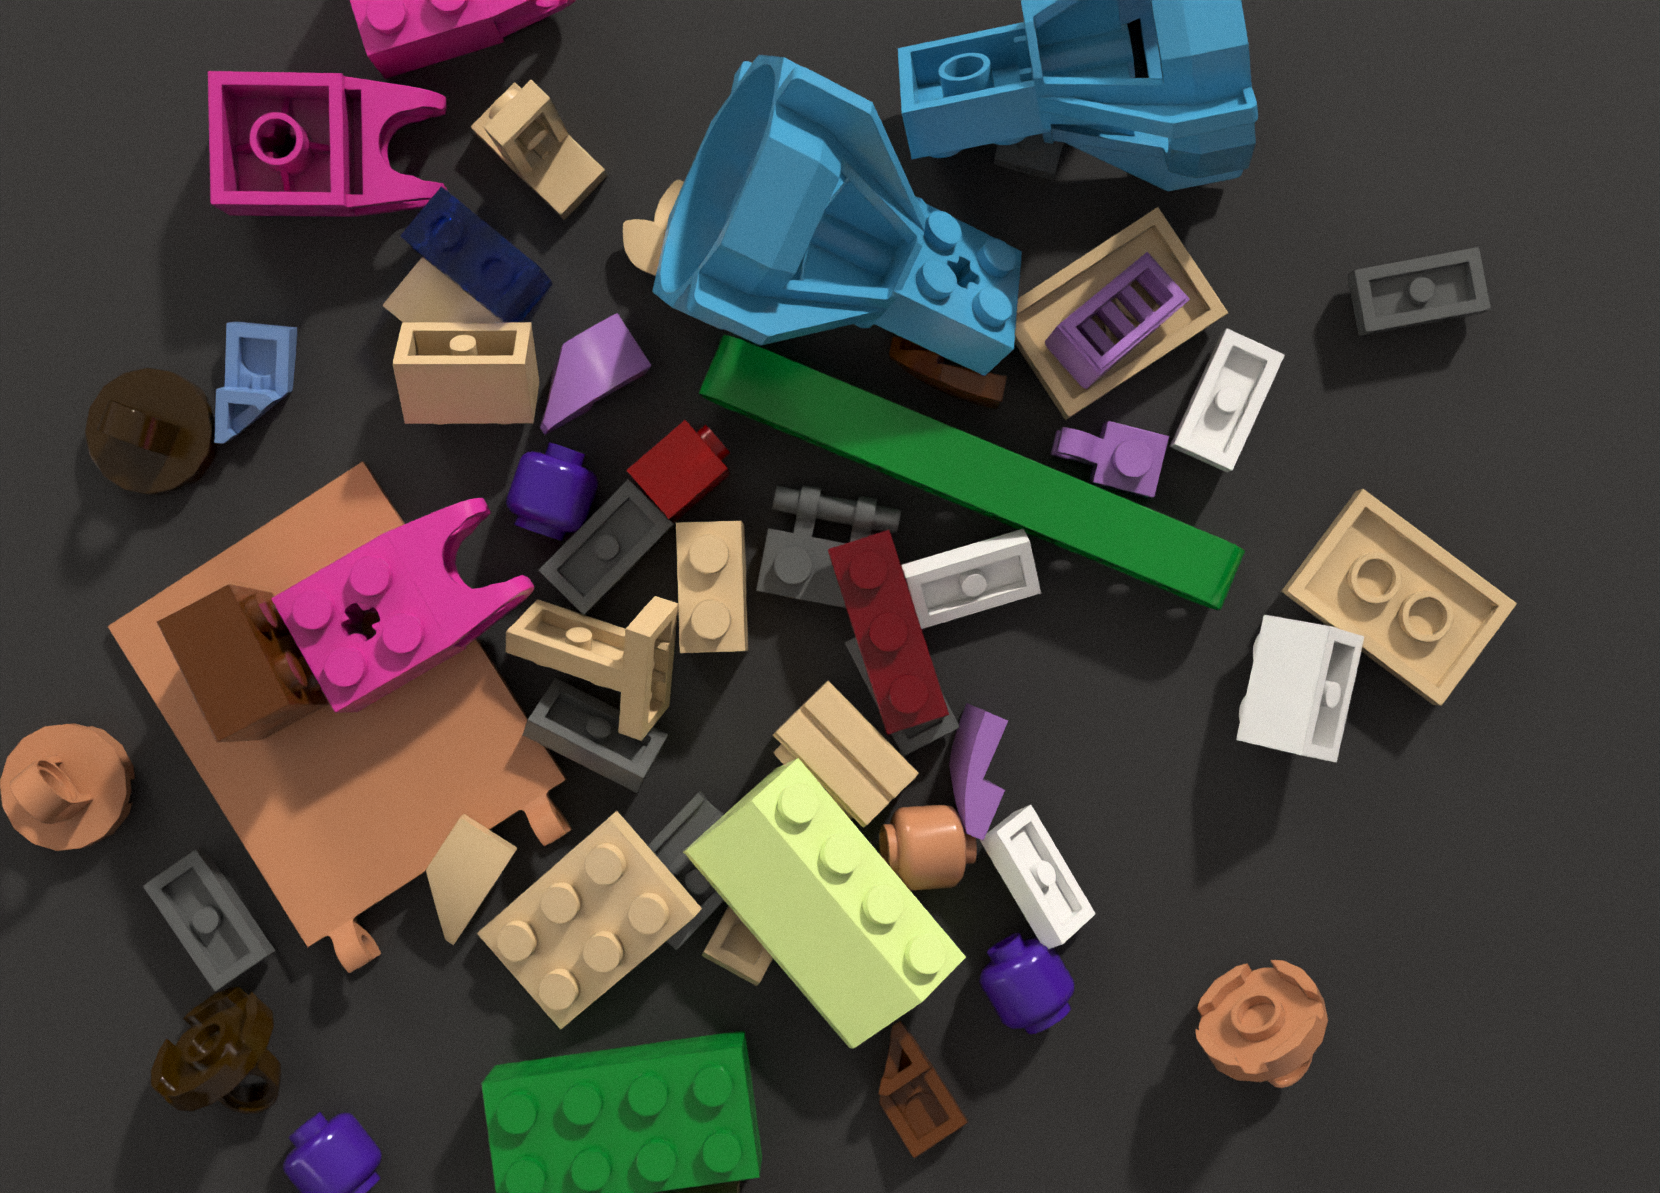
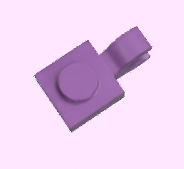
M1111 421L1103 423L1100 438L1087 432L1062 427L1061 431H1056L1050 455L1092 465L1089 484L1151 499L1155 496L1169 436Z

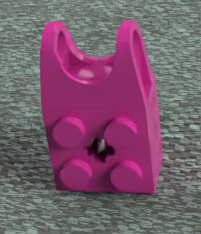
M350 0L367 57L382 76L387 79L503 43V37L563 10L576 0Z
M208 71L211 205L224 213L235 216L357 217L420 209L447 202L448 191L443 183L424 181L411 175L398 173L391 168L388 159L390 140L401 127L410 123L421 122L430 117L445 115V96L417 87L346 77L342 73ZM290 134L296 141V145L289 155L281 158L273 151L274 146L284 145L285 135Z
M474 498L453 504L389 530L271 598L335 713L358 712L467 649L466 646L515 609L533 592L534 585L524 575L506 582L490 584L477 589H472L461 579L456 565L457 552L462 542L491 514L484 498ZM367 612L378 613L380 619L379 622L372 625L377 632L373 637L365 635L362 630L363 618Z

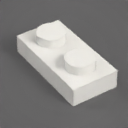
M1225 329L1221 332L1170 447L1224 472L1232 471L1285 355L1230 329Z
M1024 529L901 565L921 629L1041 593L1030 540Z
M1032 805L1014 811L990 830L984 840L979 839L1038 940L1048 949L1064 944L1096 914Z

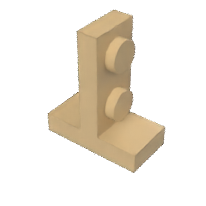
M532 80L523 88L514 82L471 126L474 133L563 220L608 176L605 169L568 134L551 98Z
M654 596L629 626L624 629L537 599L506 631L505 652L530 660L537 665L550 667L590 681L597 686L621 692L618 733L642 741L670 704L678 603Z

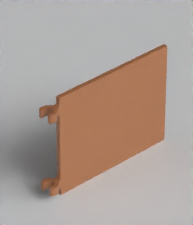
M363 461L108 626L306 946L310 947L324 937L329 936L332 939L339 961L348 973L361 968L381 955L376 942L357 922V917L426 872L427 867L463 814L490 830L522 810L526 813L534 833L543 846L553 843L572 830L563 813L549 797V792L566 781L567 778L547 747L523 736L528 716L478 638L466 646L467 649L358 712L335 713L325 696L329 705L262 740L216 742L157 621L228 584L272 592L276 596L379 535L404 525L405 523L372 471ZM367 612L364 616L362 630L365 635L373 637L377 633L372 625L380 621L378 613Z

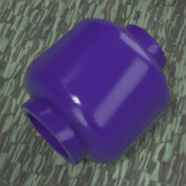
M549 442L545 454L532 451L522 455L506 499L508 509L517 515L514 525L563 541L565 532L575 533L586 522L598 488L597 476L592 471L581 467L585 454Z
M1020 933L1009 935L989 948L987 954L991 961L982 970L979 982L1005 1026L1012 1029L1024 1028L1028 1034H1036L1053 1026L1070 1012L1071 1006L1068 1001L1074 994L1075 984L1055 948L1048 949L1040 943L1038 938L1024 941Z
M318 1112L288 1137L295 1148L287 1155L283 1163V1169L300 1193H366L381 1178L375 1171L382 1159L381 1150L358 1120L350 1113L338 1114L327 1121L323 1114Z

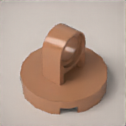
M76 723L45 726L24 737L7 757L0 779L2 807L13 828L35 845L55 851L92 846L114 834L128 817L132 803L128 802L131 795L130 780L135 779L134 766L123 745L103 729L93 726L86 727Z
M1271 960L1274 968H1260L1253 971L1248 963L1236 966L1216 979L1200 998L1197 1009L1202 1017L1199 1023V1030L1195 1029L1196 1039L1215 1068L1235 1080L1268 1081L1278 1088L1292 1086L1307 1072L1312 1062L1313 1053L1323 1042L1328 1023L1324 999L1316 984L1302 968L1283 960Z

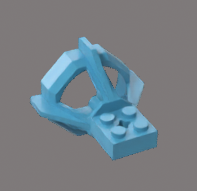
M1021 0L1024 22L897 48L901 110L912 159L927 156L946 158L957 154L962 149L992 143L1011 145L1022 141L1027 136L1043 134V140L1046 143L1053 144V141L1064 142L1165 191L1235 179L1242 175L1243 169L1249 168L1256 145L1255 122L1258 120V109L1252 89L1249 43L1241 0ZM1137 19L1140 20L1148 78H1135L1132 46L1127 23Z
M758 55L753 63L744 61L735 73L731 94L712 119L668 218L652 292L672 308L718 329H725L760 346L855 324L860 328H870L875 324L985 376L1014 349L1022 251L952 217L944 211L926 204L922 198L916 197L873 102L785 57Z

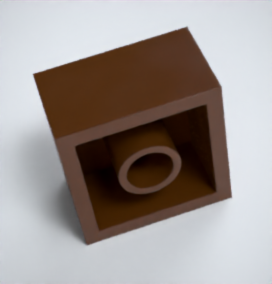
M228 584L157 621L216 742L262 740L329 705L321 690L322 688L271 599L274 597L272 592Z

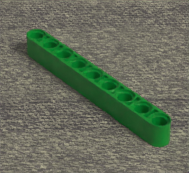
M729 335L722 336L698 393L706 400L1010 527L1018 530L1024 529L1027 534L1207 608L1221 611L1245 553V550L1217 536Z

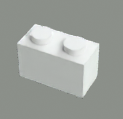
M1264 615L1260 633L1253 645L1254 661L1247 693L1239 708L1240 724L1236 740L1337 763L1364 636L1331 626Z

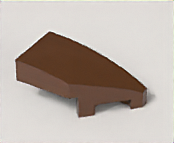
M892 337L889 357L912 376L941 392L972 404L997 409L1001 404L1007 376L987 373L984 376L971 369L943 364V356L905 338Z
M899 1021L892 1026L888 1056L879 1089V1095H881L879 1103L913 1158H915L969 1121L903 1021Z

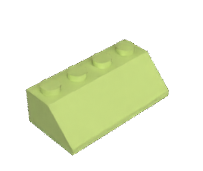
M799 758L775 768L683 851L849 1048L857 1047L922 1003L966 958Z

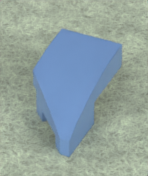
M238 321L226 323L225 386L216 389L214 443L224 444L231 441L292 392L297 327Z

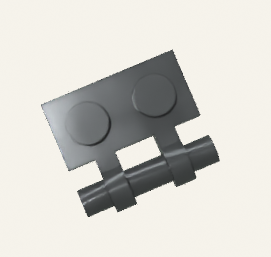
M803 484L802 490L777 485L772 510L797 515L793 533L768 528L756 591L846 609L827 551L830 548L846 543L812 537L816 519L853 526L850 542L870 536L872 530L881 532L890 530V533L897 534L901 509L877 505V498L859 495L858 501L821 494V487Z

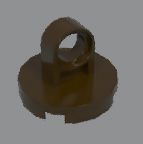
M144 368L121 374L101 389L89 408L85 435L90 457L104 477L124 490L161 496L170 494L171 491L178 490L187 483L193 484L203 477L216 457L218 443H214L215 420L213 419L211 406L206 401L208 399L201 388L173 372Z
M231 987L213 994L193 1008L183 1018L191 1027L181 1036L176 1045L168 1039L164 1041L151 1069V1086L176 1110L193 1112L219 1101L232 1111L243 1114L265 1111L274 1105L278 1098L282 1074L280 1062L266 1049L274 1028L273 1011L254 993L251 992L250 995H247L240 987ZM247 1075L259 1076L267 1082L265 1085L255 1088L239 1085Z

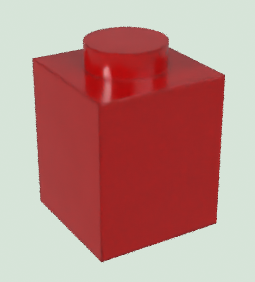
M684 420L628 468L627 472L666 517L675 523L731 474L722 462L730 452L706 424L696 432Z

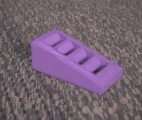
M1146 252L1057 325L1045 340V345L1079 385L1088 389L1190 299L1154 258ZM1135 280L1160 306L1158 310L1154 312L1130 286ZM1117 298L1140 325L1135 328L1112 300ZM1095 315L1117 337L1119 342L1116 345L1092 320Z

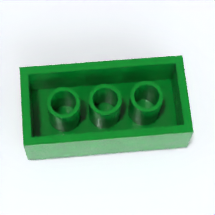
M745 1030L495 1065L481 1083L496 1193H654L760 1178L762 1150Z

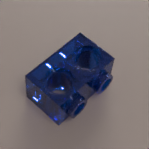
M442 186L400 235L418 254L502 322H521L553 284L541 267Z

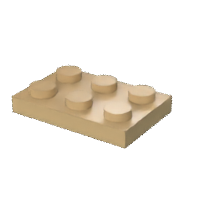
M1157 207L1018 298L1014 343L1064 419L1067 420L1224 317L1228 311L1159 207ZM1148 252L1190 300L1088 389H1085L1079 385L1045 345V340L1057 325ZM1137 280L1130 285L1154 312L1160 308ZM1117 298L1112 300L1135 328L1140 325ZM1095 315L1092 320L1116 345L1119 342L1117 337Z
M1364 489L1355 491L1281 591L1325 625L1364 636L1361 652L1432 705L1442 706L1517 604Z
M616 811L477 934L561 1030L690 922L702 908L619 812Z

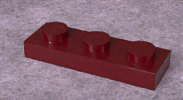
M890 530L828 549L827 551L887 735L949 715Z

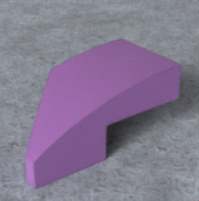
M618 313L599 322L562 345L558 359L553 367L546 408L540 424V429L544 435L588 412L596 401L640 378L650 369V362Z
M966 703L959 722L960 728L957 729L953 742L949 767L954 798L964 832L984 840L1005 790L983 778L1008 721Z

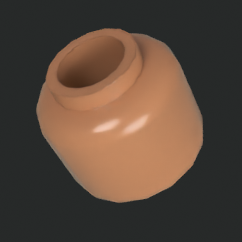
M928 805L898 808L894 812L890 824H882L879 834L880 856L910 891L955 887L963 878L966 864H974L976 861V837L964 832L961 818L952 806Z

